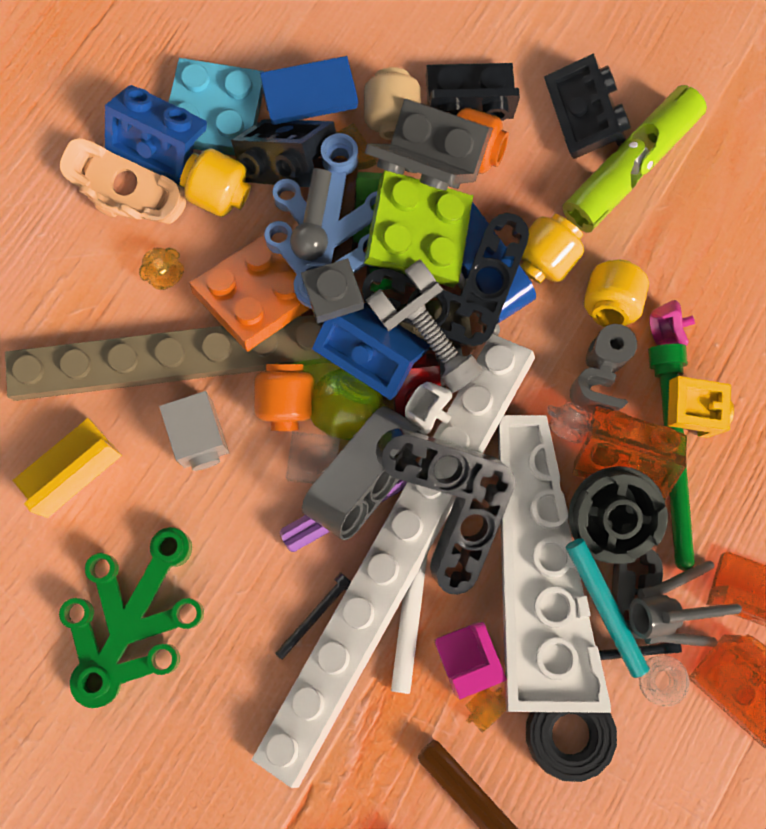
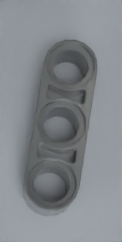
M387 406L377 409L311 486L303 500L302 512L340 539L348 540L400 480L389 475L377 460L376 447L379 439L387 431L396 428L407 429L420 433L421 429L408 421L405 416ZM404 443L401 450L392 449L390 452L396 464L401 457L416 460L418 456L414 455L405 446L406 443Z

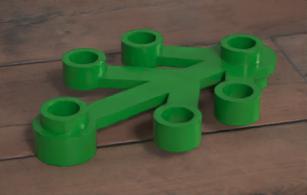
M169 527L161 529L153 536L150 543V553L153 558L126 607L124 606L116 577L119 572L117 560L111 555L104 553L94 554L87 560L85 574L90 581L95 582L97 585L109 631V637L101 652H99L90 623L94 617V608L88 600L71 598L63 603L59 611L62 624L71 628L79 659V664L71 674L70 690L74 699L82 706L87 708L103 707L117 697L123 683L153 673L157 675L169 674L178 667L180 653L171 644H158L149 651L147 656L118 663L129 644L179 627L183 629L195 628L204 618L202 604L190 598L179 600L172 609L143 618L170 568L183 565L191 556L192 542L183 531ZM174 538L177 542V550L174 554L165 556L161 551V545L164 540ZM105 559L108 561L110 569L105 577L99 578L95 574V565L100 560ZM76 604H80L84 608V617L78 623L73 622L70 618V610ZM186 604H192L196 609V618L191 623H185L180 618V610ZM162 649L169 651L172 656V662L166 669L158 667L155 661L157 653ZM93 672L98 673L102 678V687L97 692L91 691L87 686V679Z

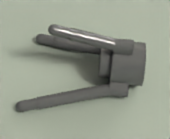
M706 561L656 586L638 589V598L634 599L629 607V619L635 634L644 639L647 645L665 642L715 647L718 641L714 637L677 633L676 630L683 625L684 621L739 614L742 611V606L740 604L682 609V606L676 599L663 595L712 570L714 563Z

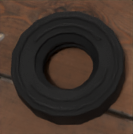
M530 712L526 721V742L532 758L547 774L562 781L583 782L598 776L611 763L617 747V728L611 713ZM567 714L580 716L586 722L589 729V740L586 747L575 754L561 752L555 746L552 738V729L555 722Z

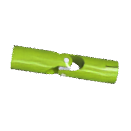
M687 85L678 86L621 144L618 150L562 205L566 218L581 231L586 233L592 232L636 186L642 176L647 174L706 113L707 105L703 96L692 87L689 88Z

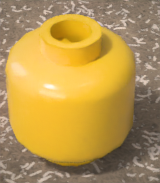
M212 148L206 149L200 154L193 153L186 162L180 178V186L185 188L186 200L219 217L226 216L233 207L241 210L251 191V185L245 182V166L241 162Z
M555 213L551 218L546 216L539 217L528 229V243L521 258L523 263L520 267L530 279L538 284H541L545 278L552 282H559L565 279L584 253V246L580 240L583 233L572 222Z
M624 259L608 260L598 264L591 272L584 297V307L587 313L602 327L611 324L626 326L634 323L643 313L649 288L647 274L639 266Z

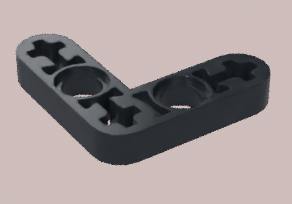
M504 213L493 218L483 233L460 296L446 290L441 291L435 296L441 304V314L434 321V323L438 324L437 327L441 328V325L448 317L450 302L459 306L454 315L469 318L473 312L480 315L478 323L485 326L483 333L476 332L471 338L464 336L465 327L463 325L451 322L450 331L440 329V331H443L442 335L445 334L446 338L463 346L474 347L486 342L494 332L528 243V227L521 217L516 214ZM505 225L513 227L512 236L518 238L517 243L511 242L505 248L501 258L511 260L509 267L499 259L483 257L485 250L494 255L500 242V238L493 234L494 230L501 231ZM493 268L501 275L502 285L498 292L485 294L479 290L476 285V275L481 269ZM390 269L374 270L363 282V299L370 309L372 308L366 299L375 293L370 290L372 284L380 285L383 279L392 281L391 290L402 295L405 293V286L415 289L408 299L407 305L421 295L408 276ZM388 298L395 309L400 306V301ZM408 318L402 321L413 327L416 325L412 323L413 320L410 321Z
M396 428L389 430L381 436L376 447L377 460L389 475L396 479L456 496L432 556L430 570L443 591L457 595L467 592L478 580L514 491V474L509 467L493 456L407 429ZM404 443H406L405 446L414 455L422 457L421 466L415 460L401 457L396 464L390 452L392 449L401 450ZM447 455L455 456L458 461L455 473L446 479L436 478L434 467L437 461ZM495 474L499 478L497 484H488L485 488L481 484L482 478L492 477ZM473 498H476L479 502L482 503L483 499H485L490 505L488 508H486L482 504L472 500ZM473 514L481 515L483 517V526L480 531L472 536H463L460 528L464 519ZM456 543L462 547L461 552L454 546ZM459 561L463 566L462 571H454L451 577H449L445 572L446 568L456 567Z

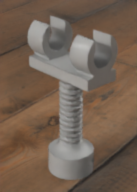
M419 259L408 267L405 273L421 293L420 296L398 312L381 289L367 298L366 301L388 331L406 318L410 321L413 320L412 323L416 324L415 327L419 328V332H422L421 335L430 344V348H433V352L436 351V356L439 355V360L442 359L441 362L445 363V372L441 379L450 391L454 393L482 373L483 369L472 354L468 356L457 354L458 351L454 350L455 347L451 346L452 343L449 342L446 335H442L443 331H440L441 328L437 327L438 324L434 323L435 320L431 319L432 316L428 315V311H425V304L443 291V289L425 264Z

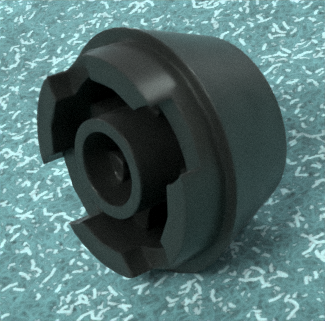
M614 466L593 473L579 485L570 502L568 521L574 540L583 538L594 559L606 563L627 564L634 562L635 559L647 553L654 545L658 546L666 532L668 512L659 487L650 477L634 468Z

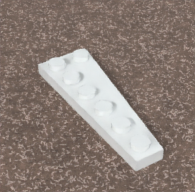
M503 415L498 425L499 460L510 468L515 478L514 491L501 520L505 676L507 679L505 681L506 712L611 713V704L598 646H595L589 619L591 614L587 596H584L580 575L565 548L567 544L572 542V537L568 524L565 496L560 487L561 478L547 415Z

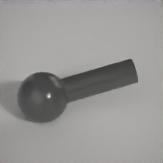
M313 169L303 223L293 230L290 237V246L293 253L300 259L307 261L320 258L328 246V237L322 228V222L332 173L324 169Z

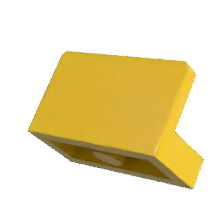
M87 418L12 481L28 499L24 503L26 508L31 513L49 518L118 460L122 454L97 425Z

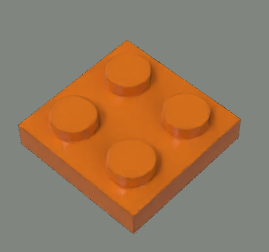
M264 235L189 282L192 294L247 352L310 309L304 306L296 297L294 280L297 274L281 254L273 253L268 249Z

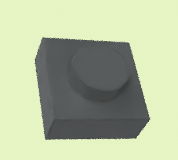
M348 258L301 273L317 324L364 309V301Z

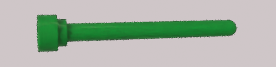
M662 344L648 349L649 367L655 370V377L660 378L675 565L678 569L686 571L694 566L695 559L684 429L670 427L667 424L669 380L684 374L683 367L688 365L687 350L684 344Z

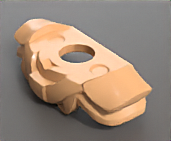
M73 139L68 143L60 160V170L63 176L79 187L78 192L86 195L95 204L97 210L107 216L116 217L118 215L137 220L147 219L171 224L180 217L185 209V190L174 181L116 155L96 143L84 139ZM123 171L133 172L137 177V186L128 195L117 194L113 186L115 177Z

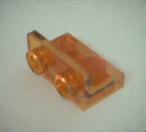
M597 406L592 414L590 431L574 461L572 475L586 479L593 473L608 467L623 466L634 468L646 474L656 483L665 501L686 468L687 436L670 427L653 424L628 416L620 411Z
M724 634L719 639L717 646L709 651L689 675L688 679L763 748H766V646L748 634L745 636Z

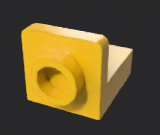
M677 376L669 380L667 426L697 430L698 437L704 438L730 431V423L734 416V404L731 401V384Z

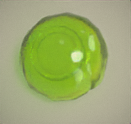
M337 369L322 376L316 384L312 399L311 420L316 427L327 435L351 440L377 409L383 407L384 397L343 369Z

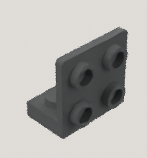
M404 98L391 144L368 143L365 154L379 158L377 167L402 175L404 171L422 174L420 182L441 190H447L448 186L459 188L462 183L476 181L493 128Z

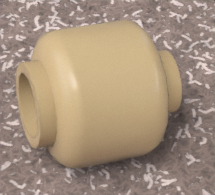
M389 67L377 71L375 76L365 84L364 120L368 127L379 132L380 137L392 140L404 98L421 103V87L418 81L411 77L408 71L401 68Z

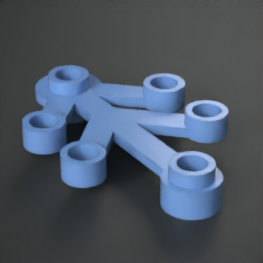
M342 133L330 135L321 145L323 167L332 173L322 222V228L328 237V246L325 253L320 258L312 261L297 257L290 246L292 229L283 221L270 223L264 232L268 249L273 253L281 254L297 274L294 280V291L297 299L304 306L311 309L301 273L332 263L334 248L372 222L374 211L371 209V206L375 204L377 191L371 193L363 205L339 220L346 176L353 172L358 165L357 143L352 137ZM337 156H344L348 159L342 163L332 161ZM282 179L273 187L272 193L275 205L282 211L290 212L300 225L304 220L307 202L301 196L300 187L297 182L291 179ZM284 191L295 193V196L289 200L279 197ZM279 232L285 233L288 236L281 243L271 240L272 236ZM369 234L360 239L358 248L337 260L340 261L348 258L353 273L365 265L375 267L364 264L366 253L363 250L367 247Z

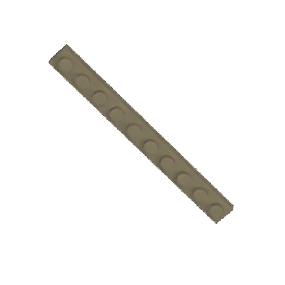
M433 300L425 304V311L429 312L428 315L432 316L431 319L436 320L441 314L440 302ZM450 302L449 315L441 325V328L450 331V323L455 322L465 327L464 336L471 338L470 319L454 315L459 306ZM400 304L396 311H400L407 304ZM314 315L297 317L248 352L223 326L5 352L7 397L13 401L266 370V364H304L305 366L329 363L331 361L312 350L324 323L317 324ZM403 322L399 323V325L427 342L424 336L421 335L422 332L418 331V328ZM449 340V342L452 343L451 346L460 345V344H458V343H455V342H452V341Z

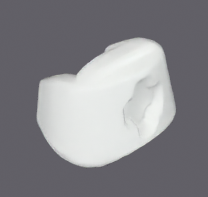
M431 382L421 384L407 402L405 418L421 429L419 432L422 434L430 433L436 418L447 424L452 416L442 409L451 400L452 392Z

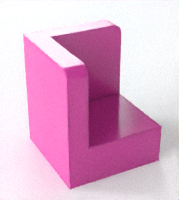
M476 622L436 638L435 646L454 695L458 699L507 681L484 622Z

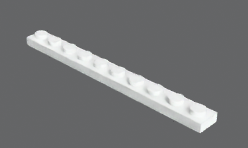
M492 334L476 359L483 369L482 373L458 391L447 411L452 416L447 424L444 422L440 423L433 438L483 453L535 359L533 351ZM452 455L440 458L434 467L435 477L438 479L451 477L457 470V458ZM421 457V459H420V461H419V463H418L420 466H421V462H422V457ZM407 482L251 759L289 787L299 788L445 523L456 496Z

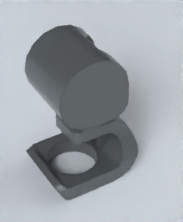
M622 324L608 325L591 342L586 356V364L589 368L579 375L570 388V398L576 408L611 418L628 403L626 399L590 390L594 385L610 387L616 379L614 372L620 370L634 356L637 350V339L628 327Z

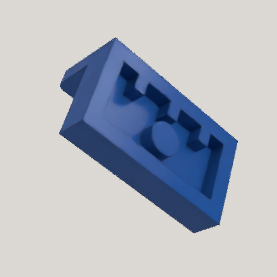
M133 85L127 86L105 104V149L152 172L166 176L180 186L181 174L186 162L193 154L194 142L206 131L207 121L184 108L177 107L150 94L144 89Z

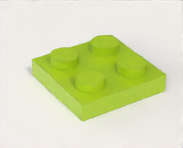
M384 170L379 180L364 264L390 269L407 275L405 270L420 259L437 283L453 288L460 280L473 195L447 188V190L437 189L421 183L420 179Z

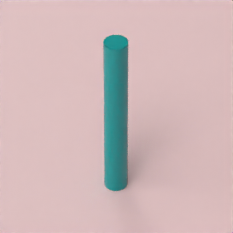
M580 538L570 542L565 548L631 677L638 678L645 675L649 671V666L585 540Z

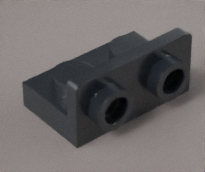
M593 53L544 76L569 153L573 159L615 141L618 147L621 146L626 140L624 131L631 129L623 104L614 106L610 93L618 89L609 65L601 68Z
M513 63L427 65L426 89L428 106L457 115L464 108H471L495 115L501 121L514 119L520 99L519 88L514 87Z
M263 119L233 138L231 142L237 161L241 162L246 168V183L275 185L282 179H291L297 182L299 187L310 188L314 169L312 160L321 156L323 141L330 135L336 134L334 121L296 120L274 125L270 119Z

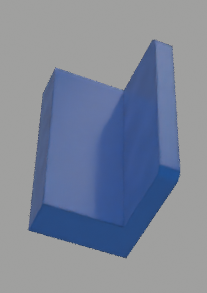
M347 56L260 73L267 111L269 112L270 121L274 125L352 110L358 107V97Z
M364 303V309L324 321L312 350L391 400L399 393L413 364L427 353L430 344L399 324L388 331L375 312Z

